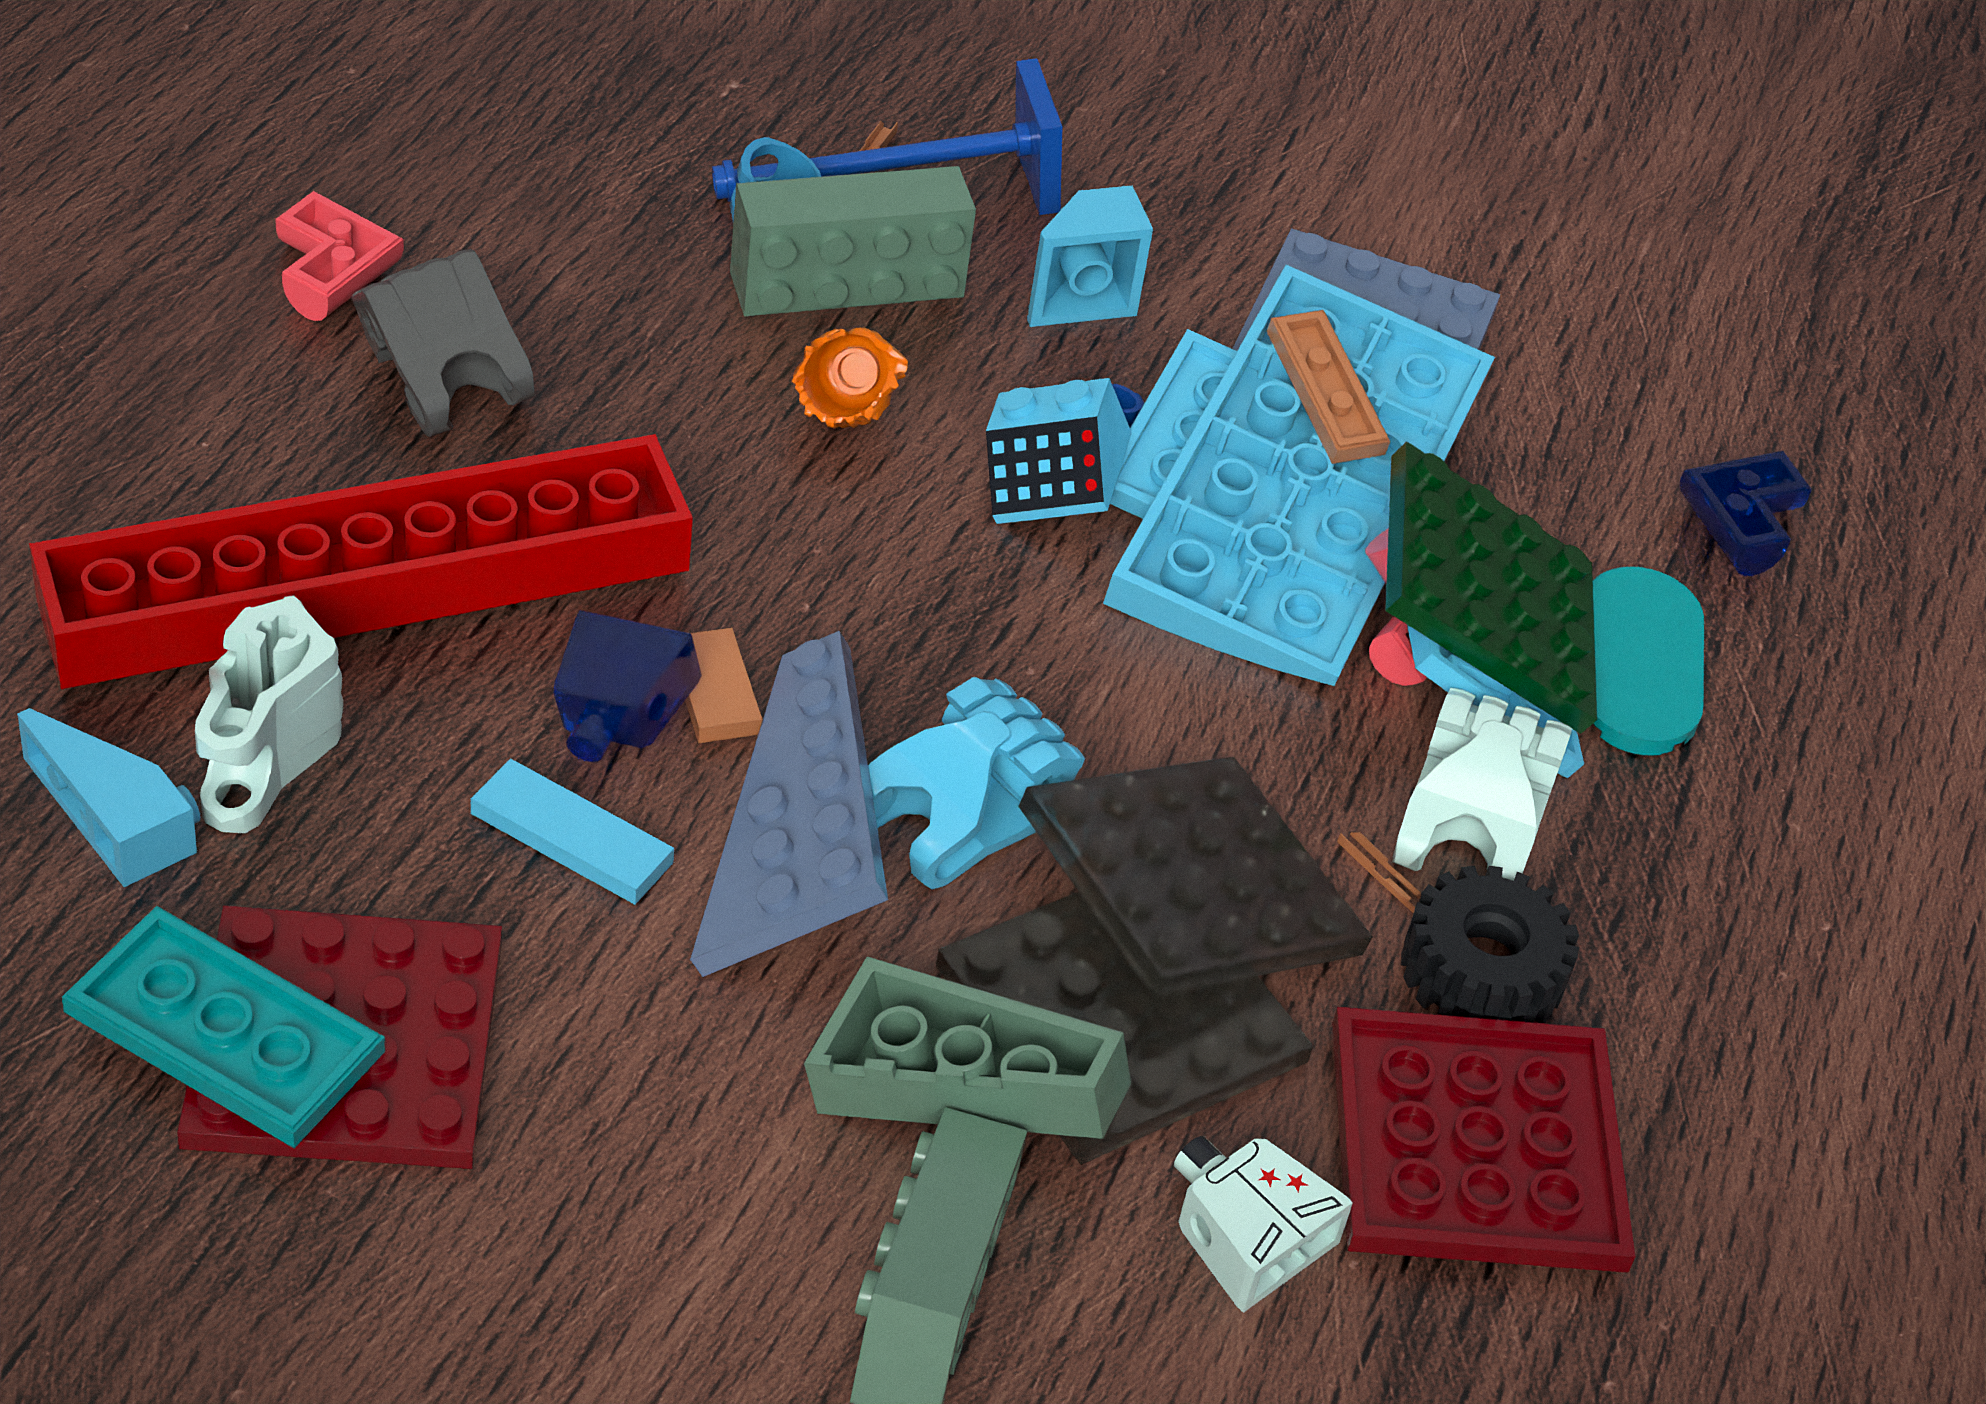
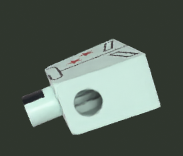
M1199 1136L1190 1141L1180 1151L1174 1162V1167L1191 1183L1187 1189L1179 1218L1181 1231L1234 1304L1243 1313L1340 1243L1353 1202L1346 1195L1267 1139H1254L1226 1158L1204 1136Z

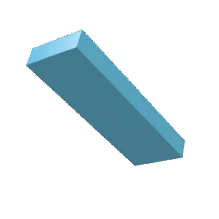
M511 758L471 798L472 815L634 905L667 871L674 861V847Z

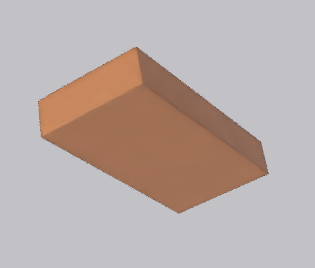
M733 628L670 636V654L698 743L758 735L762 724V716Z

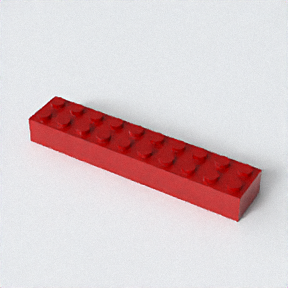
M656 434L29 543L38 607L61 689L219 660L228 651L223 646L225 631L244 608L249 606L251 608L292 595L302 602L307 612L328 635L336 638L689 571L693 517Z

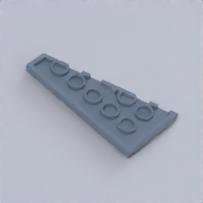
M840 631L819 640L807 641L795 650L782 655L690 958L702 977L888 900L851 649Z

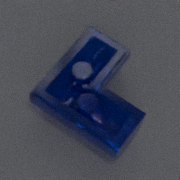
M1784 451L1687 469L1683 471L1680 479V491L1733 567L1743 576H1754L1763 573L1782 559L1788 549L1791 538L1773 514L1803 507L1812 490Z

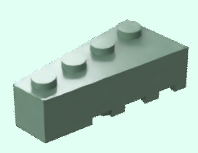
M866 957L804 1062L817 1114L938 1124L944 1108L947 1107L1028 1130L1031 1133L1099 1139L1104 1138L1131 1085L1123 1032L871 957Z
M945 1107L935 1134L922 1131L911 1166V1173L917 1174L918 1177L916 1179L904 1176L894 1207L893 1218L901 1221L899 1225L886 1222L874 1261V1265L882 1267L881 1272L868 1269L858 1295L855 1314L867 1317L850 1403L944 1404L950 1374L954 1375L971 1313H974L989 1258H992L1015 1187L1028 1130Z

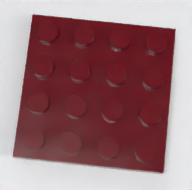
M223 905L216 940L385 1037V1053L295 1148L285 1144L187 1085L177 1131L179 1149L473 1169L502 946V926Z
M1337 1007L1332 1028L1343 1194L1353 1202L1346 1222L1347 1251L1629 1273L1636 1256L1605 1028Z

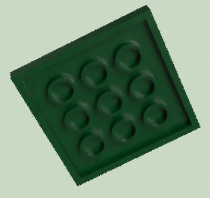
M1406 441L1391 456L1385 611L1560 722L1570 726L1579 734L1584 732L1597 721L1592 562L1576 546L1565 545L1545 532L1530 516L1525 514L1519 515L1496 500L1495 496L1486 487L1480 484H1472L1450 470L1440 457L1432 453H1424Z

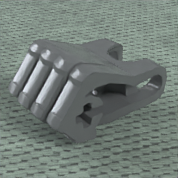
M462 250L446 258L428 260L411 269L391 274L379 283L371 284L352 294L351 297L369 345L379 363L393 359L399 375L406 384L404 392L407 405L426 436L432 437L453 429V425L448 418L449 404L455 391L462 386L471 384L497 391L508 405H515L535 396L533 372L528 357L509 324L485 269L474 250Z

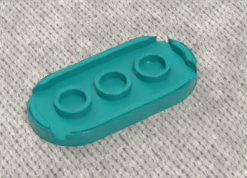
M1643 567L1614 568L1603 572L1592 581L1597 721L1593 724L1602 731L1600 738L1620 750L1640 755H1661L1673 751L1676 744L1683 741L1686 744L1694 736L1702 717L1704 700L1703 610L1694 594L1681 582L1667 574Z

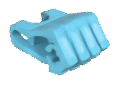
M972 677L946 694L949 705L942 717V722L945 725L921 731L888 749L868 765L877 828L904 814L922 815L930 820V825L913 841L909 853L911 873L930 889L946 886L986 856L1018 842L1049 825L1059 813V808L1084 763L1085 757L1079 749L1063 741L1065 734L1062 729L1047 718L1041 719L1042 712L1030 700L1023 697L1016 699L1017 694L1012 687L1000 679L984 680Z

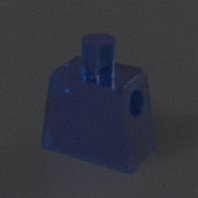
M580 610L575 618L554 684V696L563 726L571 732L566 741L570 752L582 760L598 762L602 759L610 742L638 748L651 745L702 677L692 634Z

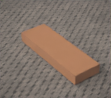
M1324 310L1271 318L1266 332L1331 463L1335 464L1385 455L1391 441Z

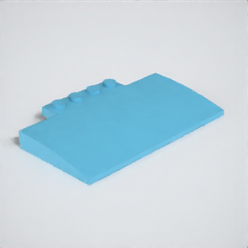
M1285 265L1238 351L1187 329L1130 428L1132 433L1110 504L1143 520L1112 574L1103 604L1214 650L1274 670L1335 686L1385 584L1366 555L1365 549L1375 537L1389 528L1391 456L1407 441L1424 453L1435 454L1445 461L1495 357L1289 265ZM1324 310L1391 441L1385 455L1335 464L1331 463L1266 332L1271 318Z

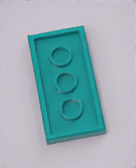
M156 906L62 996L64 1013L292 1148H295L385 1053V1037L159 906Z

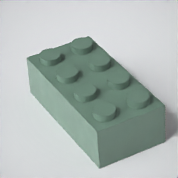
M960 167L736 183L730 274L743 315L755 316L964 297L976 208Z

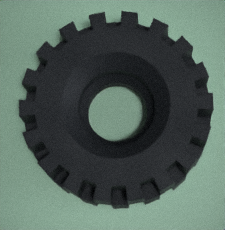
M1475 865L1461 867L1457 880L1448 871L1438 876L1435 887L1428 884L1422 891L1419 902L1416 903L1401 953V966H1407L1403 976L1407 987L1419 986L1416 1000L1424 1009L1433 1003L1439 1007L1437 1015L1532 1023L1536 1020L1538 1023H1545L1551 1018L1554 1008L1558 1009L1578 958L1579 947L1575 945L1579 933L1576 924L1567 925L1571 914L1564 903L1552 907L1550 902L1554 892L1544 885L1536 891L1527 887L1530 877L1520 872L1516 873L1513 881L1502 877L1503 867L1488 866L1485 876H1478ZM1484 937L1496 940L1505 945L1513 955L1496 956L1488 954L1474 946L1469 938Z

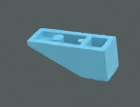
M29 708L17 713L24 760L123 887L197 853L195 823L200 821V812L194 797L184 785L175 787L157 764Z

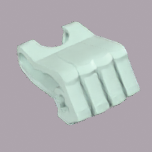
M294 595L251 608L249 606L244 608L225 631L223 646L228 651L209 668L210 693L196 719L195 740L196 752L199 757L210 760L206 778L200 792L203 819L206 824L221 832L247 833L258 827L281 789L336 746L341 737L343 697L341 694L342 673L338 665V648L334 638L320 627L304 608L302 602ZM232 784L243 785L251 791V797L242 806L226 808L221 805Z
M1450 688L1440 711L1420 778L1409 800L1392 862L1418 871L1422 868L1425 857L1434 845L1447 840L1466 841L1480 850L1487 862V869L1488 866L1503 867L1502 877L1514 881L1516 873H1523L1572 728L1554 720H1547L1545 728L1537 726L1541 715L1537 711L1527 707L1516 706L1512 717L1505 715L1509 703L1500 698L1484 695L1480 705L1476 706L1473 705L1475 695L1462 689Z

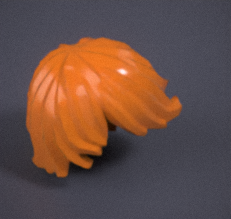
M865 327L853 328L849 332L845 329H833L812 341L810 346L806 345L803 361L796 367L792 382L796 385L795 389L800 394L799 401L801 405L805 406V416L811 417L814 414L822 423H826L827 427L855 428L858 425L870 424L873 419L878 420L883 411L890 405L892 393L899 387L897 381L906 376L908 360L874 330H869Z

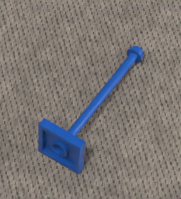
M1037 58L1016 61V113L1012 130L809 158L820 171L821 177L860 174L1015 151L1026 174L1039 215L1059 213L1061 211L1062 124ZM731 159L723 160L722 165L712 166V179L716 199L727 198L728 202L731 201L736 183H739L737 168L733 169ZM778 163L750 166L751 173L754 178L772 176L776 172Z

